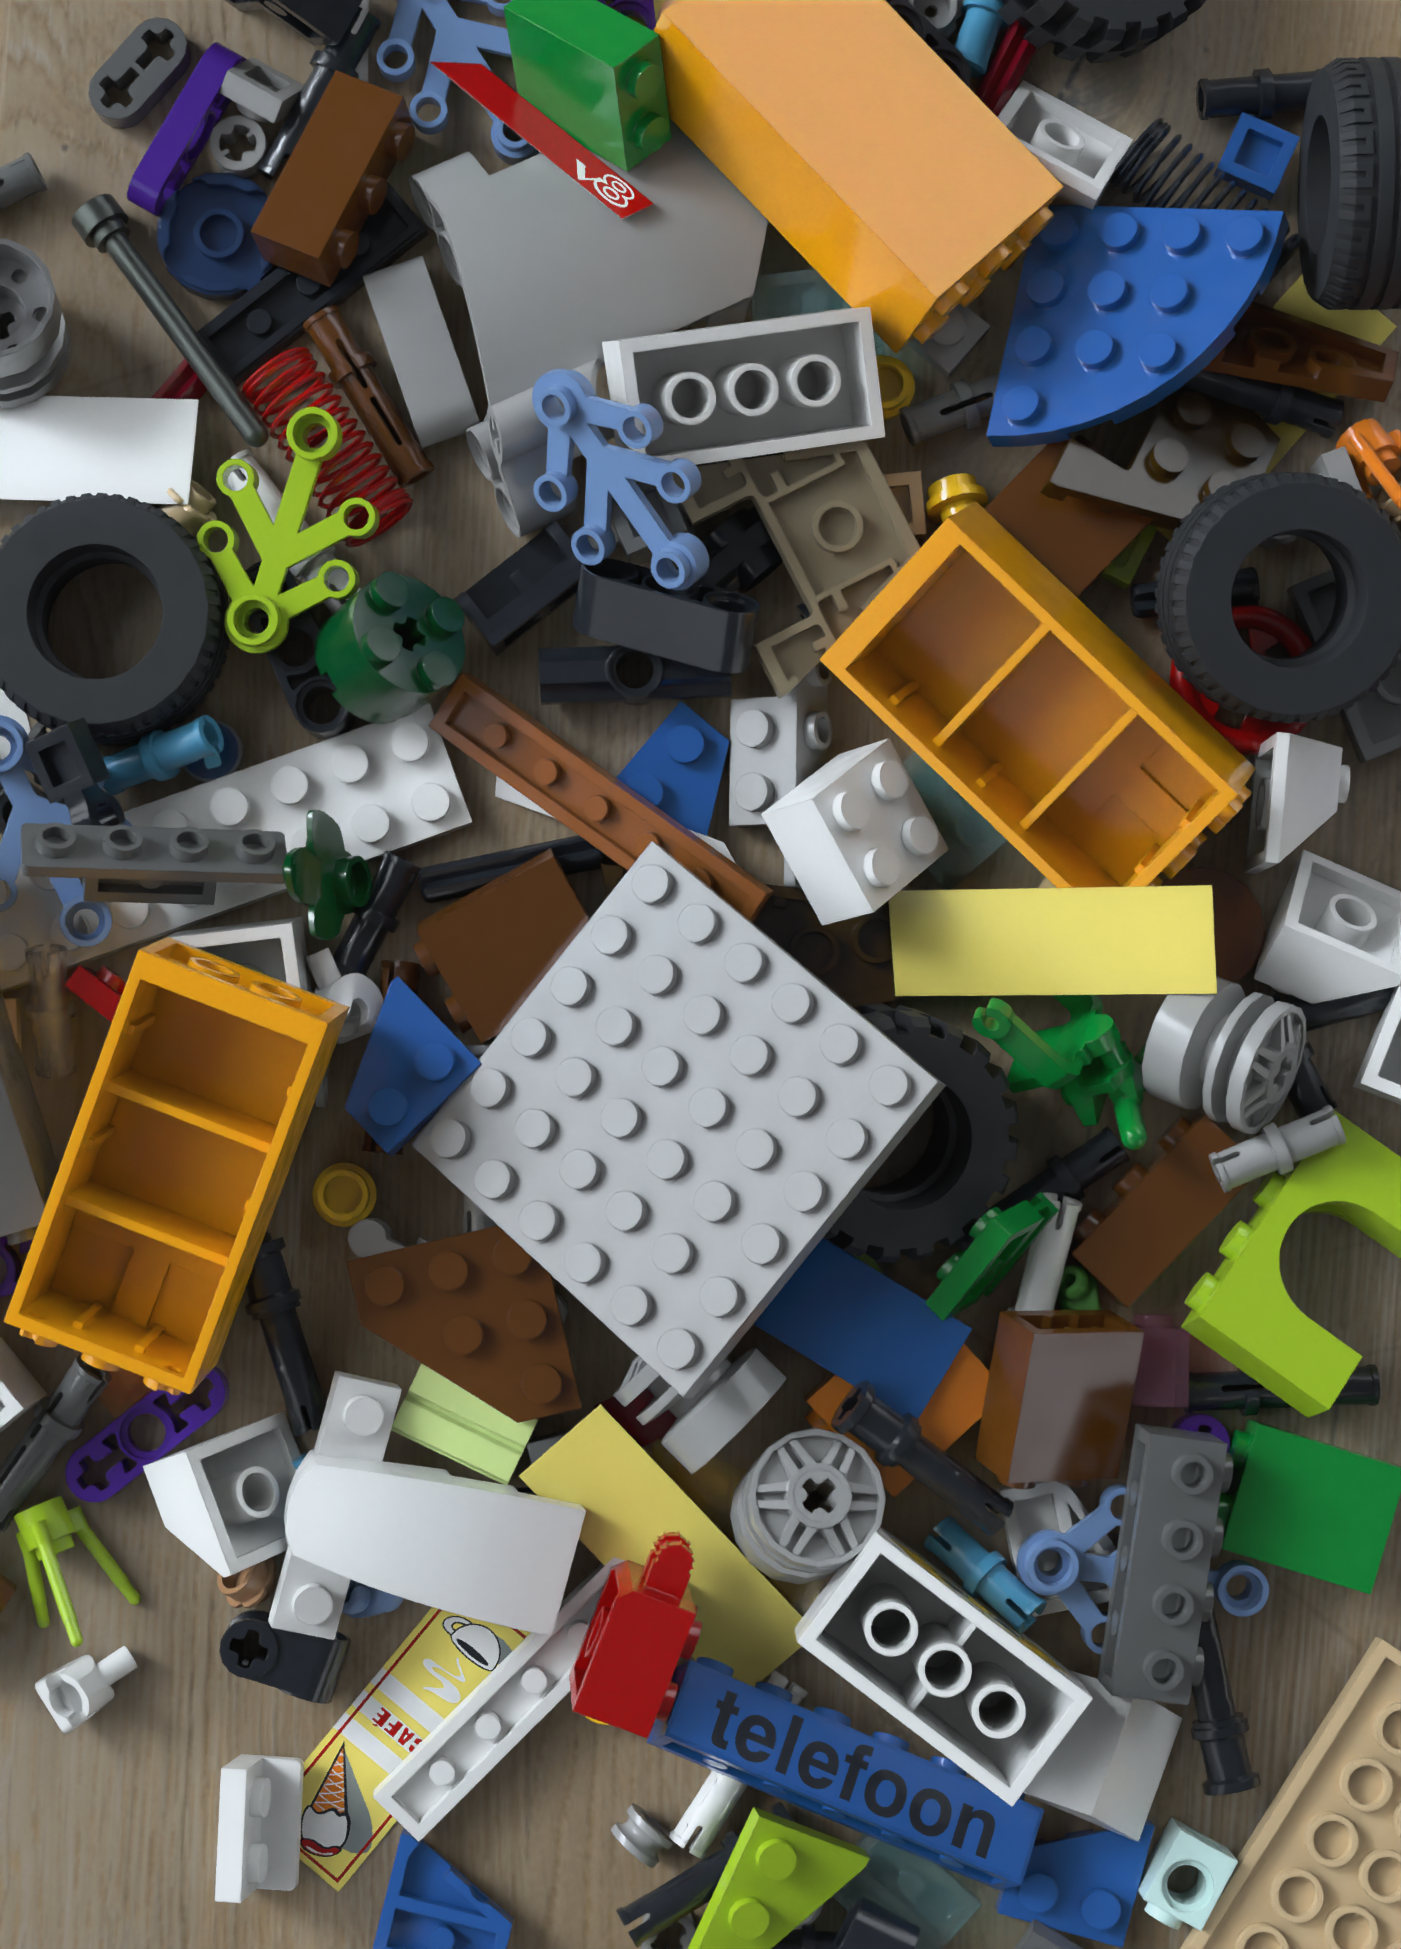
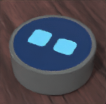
M214 719L223 736L224 746L222 752L213 756H206L183 767L190 776L202 783L235 773L241 769L244 762L245 749L241 737L231 726L220 720Z

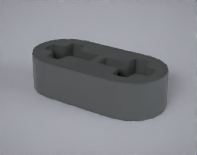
M159 17L145 20L136 27L95 73L89 84L88 95L92 107L105 124L119 129H126L137 125L184 75L190 65L191 50L187 38L178 24L167 18ZM171 38L170 46L174 53L173 57L167 61L163 57L158 56L144 70L143 68L152 58L148 48L149 43L156 40L160 44H165ZM137 77L128 89V93L132 98L131 104L125 108L122 104L115 103L109 109L111 101L106 94L107 90L114 86L122 91Z

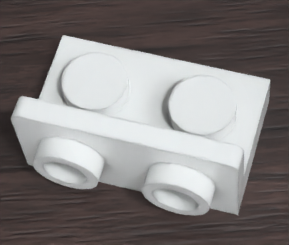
M241 1754L221 1768L215 1901L241 1903L256 1889L291 1891L298 1885L304 1762L301 1758Z

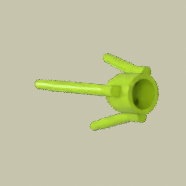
M58 1496L14 1516L20 1531L15 1536L23 1554L32 1604L34 1605L37 1624L40 1628H47L50 1624L46 1603L47 1598L39 1563L42 1561L70 1643L76 1648L83 1644V1637L77 1622L78 1619L56 1556L75 1546L71 1536L73 1533L78 1535L128 1602L132 1605L140 1603V1594L89 1527L81 1506L67 1510L62 1496Z

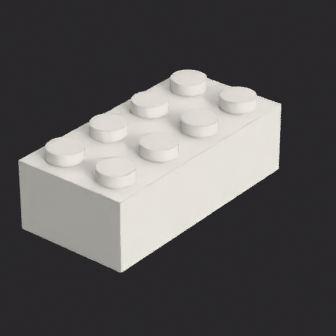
M870 307L846 308L602 342L609 399L630 406L640 403L649 404L660 413L663 420L661 436L641 449H634L626 445L620 438L618 430L614 429L615 444L618 447L669 461L684 458L698 465L885 437ZM635 417L636 428L646 435V428L643 422Z

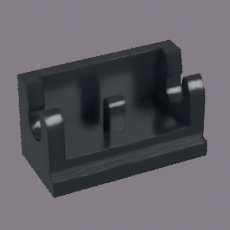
M556 521L547 525L536 537L468 590L460 593L453 599L497 656L577 594L582 562L576 558L572 551L571 539Z

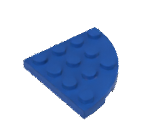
M1049 205L1048 209L1055 216L1030 241L1032 245L1026 250L986 434L992 446L1025 447L1071 439L1070 433L1093 427L1111 419L1115 425L1154 406L1185 385L1204 369L1236 335L1234 326L1249 308L1256 294L1262 296L1280 257L1289 225L1284 211L1095 206L1093 209L1077 205Z

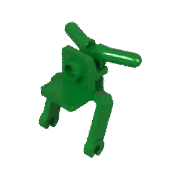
M1052 995L1070 1012V1021L1064 1025L1033 1031L1014 1014L1012 1008L1000 999L992 998L989 1000L986 1009L983 1007L976 1009L972 1019L974 1029L980 1035L994 1040L1014 1059L1007 1076L1010 1083L1009 1089L1012 1093L1041 1087L1056 1090L1060 1088L1063 1100L1067 1105L1073 1106L1084 1127L1098 1125L1107 1096L1109 1095L1114 1104L1115 1116L1123 1145L1130 1150H1138L1146 1144L1147 1132L1141 1112L1144 1100L1143 1092L1146 1091L1142 1076V1063L1146 1043L1136 1056L1133 1057L1125 1041H1121V1033L1113 1019L1107 1014H1101L1104 1005L1099 995Z

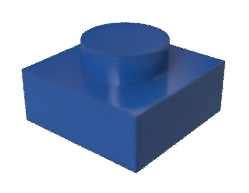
M1242 112L1213 176L1216 177L1220 171H1225V176L1222 180L1229 183L1231 180H1236V186L1247 189V191L1271 201L1300 137Z

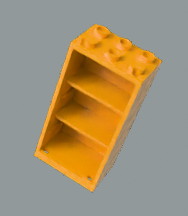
M676 0L661 13L654 32L660 35L669 118L852 308H871L873 330L896 354L914 338L922 345L929 338L931 339L950 319L948 314L958 304L963 308L967 307L991 283L989 277L1000 267L1004 271L1010 269L1032 245L1030 241L1055 216L1048 207L1064 186L885 0Z
M977 502L948 517L819 659L1057 888L1160 886L1163 881L1157 875L1162 871L1169 879H1172L1198 852L1197 849L1207 839L1202 830L1207 826L1217 834L1241 810L1242 804L1252 794V791L1245 784L1256 768Z
M165 937L139 949L3 1322L20 1328L19 1334L21 1337L33 1339L35 1341L34 1344L44 1347H56L59 1343L82 1352L81 1359L95 1368L105 1371H118L119 1368H123L144 1377L143 1383L155 1391L164 1390L172 1395H180L181 1391L191 1394L218 1363L350 1007L170 937Z

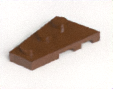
M1252 301L1249 308L1234 326L1236 335L1202 369L1385 403L1394 382L1399 352Z

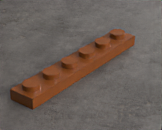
M461 673L429 724L431 729L626 870L632 867L651 841L663 847L752 923L773 893L772 889L471 673Z

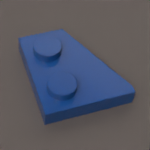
M680 701L616 778L685 828L707 836L730 741Z
M397 976L389 985L344 1108L388 1155L394 1156L434 1117L446 1100L482 1063L413 990Z
M1146 1820L1139 1841L1131 1840L1108 1829L1093 1832L1092 1829L1067 1833L1063 1838L1051 1841L1044 1839L1035 1840L1022 1885L1000 1890L995 1907L997 1913L1027 1922H1032L1033 1919H1036L1049 1928L1123 1948L1155 1826L1151 1821Z
M403 1828L372 1949H506L514 1918L426 1841L421 1839L418 1842Z

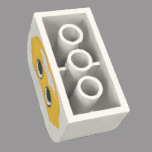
M880 1527L878 1531L874 1532L863 1550L837 1570L795 1626L797 1643L1013 1807L1092 1701L1093 1697L1074 1674L1025 1634H1019L1008 1621L979 1599L971 1597L962 1589V1586L904 1542Z

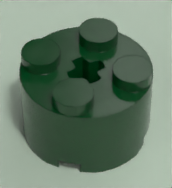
M391 571L383 572L376 579L365 585L323 622L315 642L316 664L321 676L325 672L328 673L338 689L332 695L346 710L361 719L373 723L386 724L395 722L399 718L416 712L451 685L460 674L465 659V641L461 629L465 622L463 611L456 601L449 597H441L435 590L417 579Z

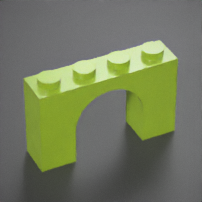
M1335 1110L1334 1113L1341 1123L1346 1143L1340 1146L1336 1145L1293 1163L1294 1170L1280 1175L1275 1170L1266 1176L1252 1198V1201L1259 1205L1258 1209L1248 1224L1242 1220L1239 1221L1221 1244L1219 1252L1226 1257L1214 1276L1206 1272L1186 1298L1185 1304L1192 1310L1181 1326L1307 1418L1330 1410L1363 1356L1308 1318L1289 1297L1282 1281L1279 1264L1280 1249L1288 1228L1300 1215L1321 1213L1336 1216L1349 1222L1401 1259V1157Z

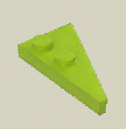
M753 1807L688 1949H772L867 1866L870 1857L862 1847Z

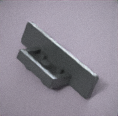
M25 823L21 826L22 874L28 877L83 878L84 901L214 905L217 882L284 884L282 867L287 850L285 835L278 831L197 829L193 827H131L128 825H67L62 823Z

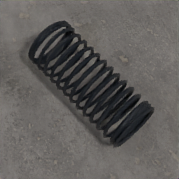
M1164 118L1156 119L1139 136L1115 166L1109 183L1114 184V187L1122 185V194H1129L1135 190L1132 203H1140L1146 199L1143 207L1165 208L1183 181L1204 157L1203 152L1198 153L1173 184L1152 203L1172 172L1192 150L1193 143L1187 144L1164 173L1141 194L1160 164L1181 141L1182 134H1177L1155 162L1130 185L1146 159L1170 132L1171 125H1168V122L1164 123ZM1209 162L1192 184L1168 208H1182L1195 189L1214 168V162ZM1225 171L1218 173L1188 209H1199L1210 193L1224 178ZM1231 180L1207 209H1217L1235 187L1236 180ZM1247 189L1242 190L1225 210H1234L1246 196ZM1253 199L1244 210H1253L1258 204V199ZM1264 208L1262 211H1269V209ZM1288 226L1286 236L1290 232V226ZM1298 233L1292 234L1283 243L1280 257L1269 283L1302 245L1303 237L1299 238ZM1256 294L1253 301L1259 296V294Z

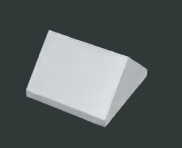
M1024 80L998 116V119L1064 186L1050 205H1077L1090 209L1097 206L1109 185L1115 166L1128 151L1133 141L1130 137Z
M1070 1671L1082 1682L1093 1699L1023 1793L1131 1840L1139 1841L1182 1718L1154 1701L1112 1696L1098 1679Z

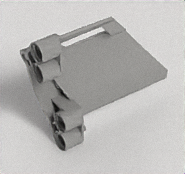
M670 118L672 139L628 172L590 151L654 203L624 219L617 216L541 153L489 175L471 153L465 152L409 177V188L415 206L425 224L431 230H435L439 251L449 274L456 284L463 287L477 344L489 406L483 422L466 429L467 443L479 470L494 486L496 502L504 521L511 532L518 538L574 513L577 508L575 500L558 512H549L538 504L534 496V483L540 476L546 473L548 428L537 417L532 402L534 385L542 375L554 369L577 371L590 381L596 397H599L596 387L599 369L605 365L602 342L677 332L706 318L705 328L744 323L749 302L755 291L768 220ZM558 398L561 406L565 409L563 402ZM596 425L606 441L615 437L614 429ZM575 442L573 459L582 455ZM551 482L553 492L561 498L560 489Z

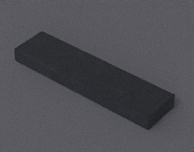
M387 181V193L381 208L375 215L369 214L359 233V246L354 260L348 268L340 269L331 287L278 267L197 331V333L238 387L262 365L276 357L306 333L303 323L309 317L328 306H340L365 286L363 275L390 266L428 235L427 228Z

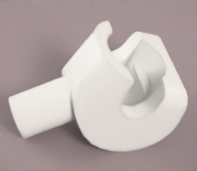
M329 947L305 957L318 986L315 988V994L350 1007L337 1043L343 1044L371 1033L383 1004L382 994L376 984L365 975L359 973H351L341 977Z
M122 1646L97 1664L90 1655H84L70 1661L35 1683V1689L61 1731L65 1734H70L114 1698L115 1693L110 1685L138 1666L128 1649Z

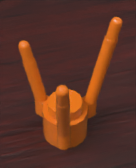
M1373 418L1361 420L1349 427L1340 436L1335 449L1346 447L1362 492L1366 493V498L1374 499L1368 483L1371 486L1381 484L1394 504L1401 510V486L1393 477L1401 466V461L1398 458L1401 456V432L1396 429L1387 433L1381 424Z

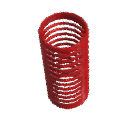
M296 347L287 350L257 369L244 383L241 393L249 404L254 405L256 414L262 416L264 425L270 428L269 436L273 439H279L277 447L282 451H287L285 459L293 463L295 457L291 456L293 449L289 445H283L284 439H287V427L281 434H276L275 429L289 423L293 415L285 417L300 403L312 395L327 389L307 407L320 408L334 401L325 411L332 416L343 412L336 419L341 428L351 424L342 432V444L356 436L358 437L334 457L322 462L321 469L323 470L318 475L312 494L313 497H319L318 506L322 509H327V518L332 515L331 512L334 508L341 506L346 500L354 497L365 499L377 489L388 484L382 491L368 500L377 509L379 517L393 509L379 521V526L375 533L365 539H356L350 536L343 540L347 547L361 546L380 536L399 522L410 511L413 499L409 498L410 495L406 493L404 488L392 490L396 486L398 478L395 476L385 478L390 470V466L385 464L377 466L381 461L382 454H369L374 447V443L371 441L362 442L366 431L361 429L353 431L357 426L358 420L356 418L346 419L350 408L347 406L338 407L342 396L337 394L331 395L334 385L332 383H323L326 373L323 371L315 372L318 362L313 360V355L309 353L310 350L307 347ZM300 359L296 365L282 373L269 385L254 391L257 386L274 372ZM319 377L303 393L276 407L292 391L304 383ZM272 401L265 411L258 409L260 404ZM280 413L274 422L269 423L266 421L268 416ZM324 428L307 438L310 448H314L328 437L327 429ZM363 448H366L360 455H358L352 461H350L340 469L328 474L333 468H335L338 464L347 459L349 456L362 450ZM373 460L366 468H364L358 474L348 479L347 481L337 485L351 472H353L360 466L364 465L365 463ZM381 472L376 478H374L368 484H366L356 492L346 496L359 484H361L371 476ZM332 480L322 492L315 491L317 485ZM341 491L331 503H323L326 496ZM357 507L350 512L348 517L359 513L349 523L351 529L358 530L367 524L369 514L365 507Z

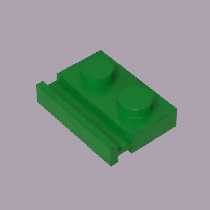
M1042 1192L1036 1194L1030 1203L1024 1200L1003 1212L998 1207L989 1210L971 1228L969 1235L974 1241L966 1251L960 1250L955 1253L938 1270L936 1278L941 1283L925 1304L942 1321H945L977 1303L983 1294L986 1297L990 1296L1059 1210Z

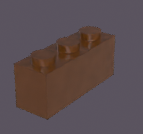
M337 70L335 71L250 231L264 261L329 287L332 286L340 269H346L350 266L357 253L359 233L369 214L375 215L381 208L387 193L388 177L396 162H402L406 159L414 143L415 127L404 96Z
M1206 1114L1196 1115L1191 1121L1183 1115L1175 1120L1156 1141L1163 1150L1146 1168L1139 1161L1133 1164L1112 1187L1119 1196L1102 1213L1093 1207L1075 1225L1072 1236L1074 1242L1070 1245L1068 1256L1097 1281V1284L1120 1306L1128 1308L1249 1183L1246 1182L1234 1187L1229 1192H1223L1220 1186L1221 1182L1218 1183L1208 1155L1213 1152L1218 1153L1237 1144L1209 1119Z

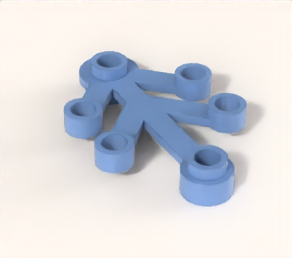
M396 0L398 3L389 39L379 46L376 54L379 70L387 80L403 82L409 79L416 68L412 46L422 12H424L436 31L429 61L482 64L491 71L479 50L512 58L506 28L458 18L447 0ZM460 0L487 5L488 10L498 17H505L504 6L511 2L498 3L494 0ZM392 52H402L408 59L403 67L392 69L385 64L387 56ZM430 62L422 92L412 99L409 107L414 127L427 135L441 132L448 123L449 113L446 101L451 84V79ZM426 104H434L441 109V112L437 119L426 122L418 117L420 108ZM484 107L493 122L491 127L493 148L496 155L502 161L515 165L538 155L539 151L524 139L517 142L508 140L504 136L508 126Z
M554 369L542 375L534 385L532 402L537 417L548 428L546 473L535 481L533 492L538 504L549 512H558L575 501L578 495V484L572 475L575 442L587 459L584 526L577 530L571 539L572 551L576 558L586 565H596L614 552L616 539L611 530L613 496L653 553L651 573L657 583L668 589L684 590L700 580L709 568V555L706 547L696 536L690 533L678 532L672 535L634 481L656 486L659 494L666 501L679 504L696 494L701 487V474L696 465L684 458L669 461L608 444L596 427L598 425L616 429L626 445L634 449H641L661 436L663 420L660 413L653 406L646 403L630 406L596 397L590 381L577 371ZM558 398L563 402L565 409L561 406ZM635 417L643 422L646 428V435L636 428ZM673 472L682 478L685 489L675 484ZM551 482L560 489L561 498L553 492ZM588 535L596 540L599 551L590 545ZM671 560H673L676 563L679 571L674 567Z
M0 715V736L6 738L11 746L9 755L0 760V782L13 806L0 843V880L5 881L11 891L8 901L0 904V912L10 909L18 897V888L15 881L21 866V826L25 823L72 824L67 805L58 802L50 804L48 799L36 795L24 772L25 770L37 774L24 746L25 743L29 742L27 732L16 720ZM105 780L98 783L101 789L105 785ZM127 819L121 824L133 827ZM49 877L64 906L60 913L59 924L65 938L81 947H92L101 943L108 936L112 927V916L107 905L104 902L84 901L83 886L79 878ZM82 909L93 910L99 918L97 929L90 934L78 932L73 925L75 914Z
M1113 1484L1107 1487L1100 1496L1099 1507L1065 1533L1054 1529H1043L1028 1536L1021 1544L1016 1559L1018 1574L1027 1587L1041 1595L1057 1594L1080 1624L1082 1640L1097 1654H1102L1103 1642H1093L1091 1633L1097 1624L1106 1623L1108 1613L1099 1611L1079 1580L1106 1583L1110 1589L1112 1587L1117 1550L1109 1556L1085 1552L1114 1527L1121 1526L1122 1515H1112L1110 1506L1115 1497L1125 1495L1126 1485ZM1048 1550L1056 1551L1059 1558L1056 1567L1050 1571L1039 1570L1037 1565L1039 1556ZM1232 1560L1224 1563L1218 1570L1209 1569L1207 1582H1211L1213 1585L1216 1601L1230 1614L1239 1617L1251 1616L1259 1612L1266 1604L1269 1596L1268 1581L1264 1574L1251 1563L1244 1560ZM1235 1575H1244L1246 1587L1243 1592L1238 1595H1229L1227 1592L1228 1581Z

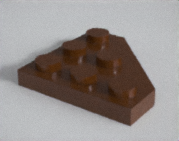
M499 1226L346 1261L361 1326L517 1423L582 1408L552 1275Z

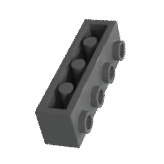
M1135 1424L1098 1681L1112 1696L1189 1705L1192 1686L1197 1687L1201 1683L1204 1671V1652L1202 1647H1198L1201 1621H1209L1214 1603L1213 1585L1211 1582H1207L1211 1557L1219 1555L1223 1543V1522L1221 1518L1217 1517L1220 1493H1226L1229 1490L1233 1475L1232 1455L1226 1453L1228 1444L1211 1433Z

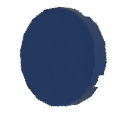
M205 173L193 178V182L185 185L180 191L177 189L166 200L157 221V247L170 275L188 292L208 300H236L277 268V265L264 261L250 232L268 197L255 182L236 174Z

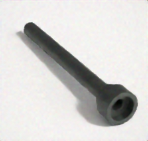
M102 194L84 203L72 218V226L88 247H96L101 253L108 252L245 442L255 448L265 445L269 438L267 427L129 240L128 216L111 194Z

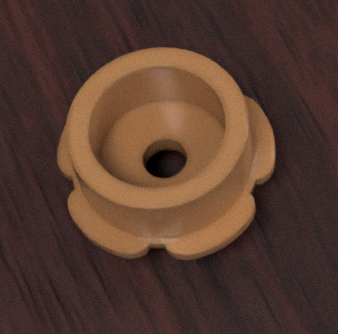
M269 1558L228 1577H223L218 1573V1588L226 1595L228 1603L234 1608L242 1606L252 1608L267 1600L273 1593L277 1583L276 1562Z

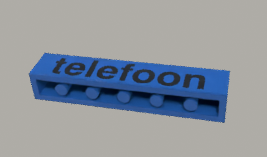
M697 1657L696 1662L689 1660L675 1668L671 1681L678 1684V1689L673 1707L665 1722L655 1719L647 1740L648 1744L994 1889L1001 1890L1022 1885L1044 1809L1025 1802V1793H1022L1012 1807L982 1783L966 1777L967 1772L952 1760L932 1756L930 1761L909 1753L910 1744L897 1736L876 1731L873 1732L871 1737L850 1728L852 1720L838 1711L825 1707H815L812 1712L791 1703L793 1695L779 1686L766 1682H756L755 1687L741 1682L732 1678L734 1670L720 1661L707 1657Z

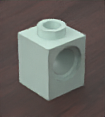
M1171 1817L1143 1869L1138 1891L1143 1900L1148 1902L1144 1910L1158 1921L1173 1929L1179 1930L1182 1923L1185 1922L1202 1931L1238 1863L1237 1859L1226 1846ZM1183 1865H1191L1198 1868L1197 1882L1190 1890L1183 1893L1168 1890V1878L1174 1869Z

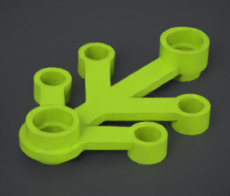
M303 408L292 416L287 425V441L296 453L274 523L257 491L259 476L252 465L241 459H229L217 471L216 482L218 488L232 499L262 559L255 584L253 585L236 554L239 549L240 540L237 531L232 526L219 520H213L205 523L197 533L196 542L200 546V552H204L205 556L212 560L232 600L225 612L224 624L226 633L235 646L249 653L263 654L276 649L288 634L290 619L330 598L335 600L349 599L357 592L360 585L359 574L351 564L340 559H333L322 565L318 572V577L281 593L289 568L350 536L356 539L368 538L375 533L379 526L380 517L375 506L363 498L354 497L343 502L337 513L301 531L322 462L331 459L337 454L343 440V433L339 422L321 408ZM324 426L328 432L326 443L320 448H310L307 441L309 432L314 427ZM238 468L245 469L248 476L246 485L241 490L232 491L228 486L230 473ZM365 507L369 514L367 524L358 530L351 529L348 524L350 512L354 508ZM222 529L228 536L227 546L220 552H212L208 545L209 537L214 531ZM338 568H344L349 576L347 586L341 591H332L328 584L330 574ZM264 610L269 618L268 626L263 632L254 634L249 628V618L255 611Z

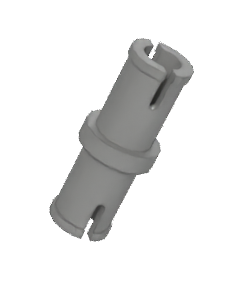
M1327 1105L1322 1110L1277 1128L1274 1123L1261 1127V1135L1218 1153L1213 1152L1208 1156L1218 1183L1221 1182L1220 1186L1223 1192L1226 1193L1234 1187L1275 1170L1280 1175L1294 1170L1293 1163L1336 1145H1343L1346 1143V1137L1341 1123L1334 1113V1109L1331 1105Z

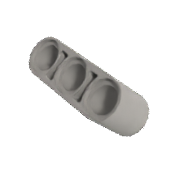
M423 256L363 275L366 289L421 447L424 448L465 434L466 429L479 424L480 421Z

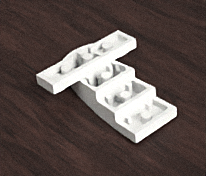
M335 1370L314 1450L308 1452L297 1468L287 1491L284 1523L288 1547L268 1618L271 1628L334 1640L350 1580L383 1592L437 1609L552 1637L586 1510L580 1504L521 1493L511 1485L451 1476L446 1469L384 1462L383 1458L402 1389L395 1383Z

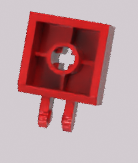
M664 1531L662 1536H657V1542H653L655 1548L650 1550L645 1565L626 1560L610 1568L569 1674L573 1712L647 1739L655 1719L665 1722L671 1712L678 1689V1684L671 1681L679 1658L686 1660L691 1658L702 1628V1622L695 1620L698 1606L693 1603L688 1584L691 1577L689 1571L694 1569L692 1565L695 1562L694 1557H692L693 1551L689 1547L691 1545L690 1541H687L679 1531L677 1533H665Z

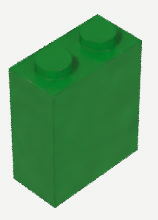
M512 0L504 6L518 94L583 147L628 172L672 139L660 35L597 0Z
M1247 1418L1244 1431L1236 1429L1230 1439L1229 1453L1233 1459L1232 1481L1229 1490L1226 1493H1220L1217 1517L1221 1518L1223 1522V1543L1221 1549L1371 1595L1401 1494V1466Z

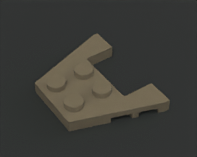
M865 440L787 451L779 455L744 460L739 458L723 463L696 466L701 474V487L696 494L679 503L691 528L744 500L752 501L800 593L810 616L753 646V650L778 699L788 695L820 662L819 659L920 549ZM673 472L675 484L685 489L682 478Z

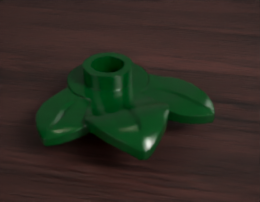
M309 810L306 816V846L294 848L286 854L282 874L288 894L295 902L309 906L308 919L311 935L319 940H331L340 933L344 915L354 912L355 907H363L368 903L372 891V878L366 861L361 856H352L349 852L345 851L342 833L335 820L321 810Z

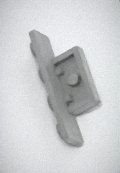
M821 661L788 695L780 699L776 696L731 700L729 826L738 828L768 827L761 814L827 763V748L831 743L833 733L832 723L828 715V684L831 682L833 673ZM784 857L785 887L802 889Z

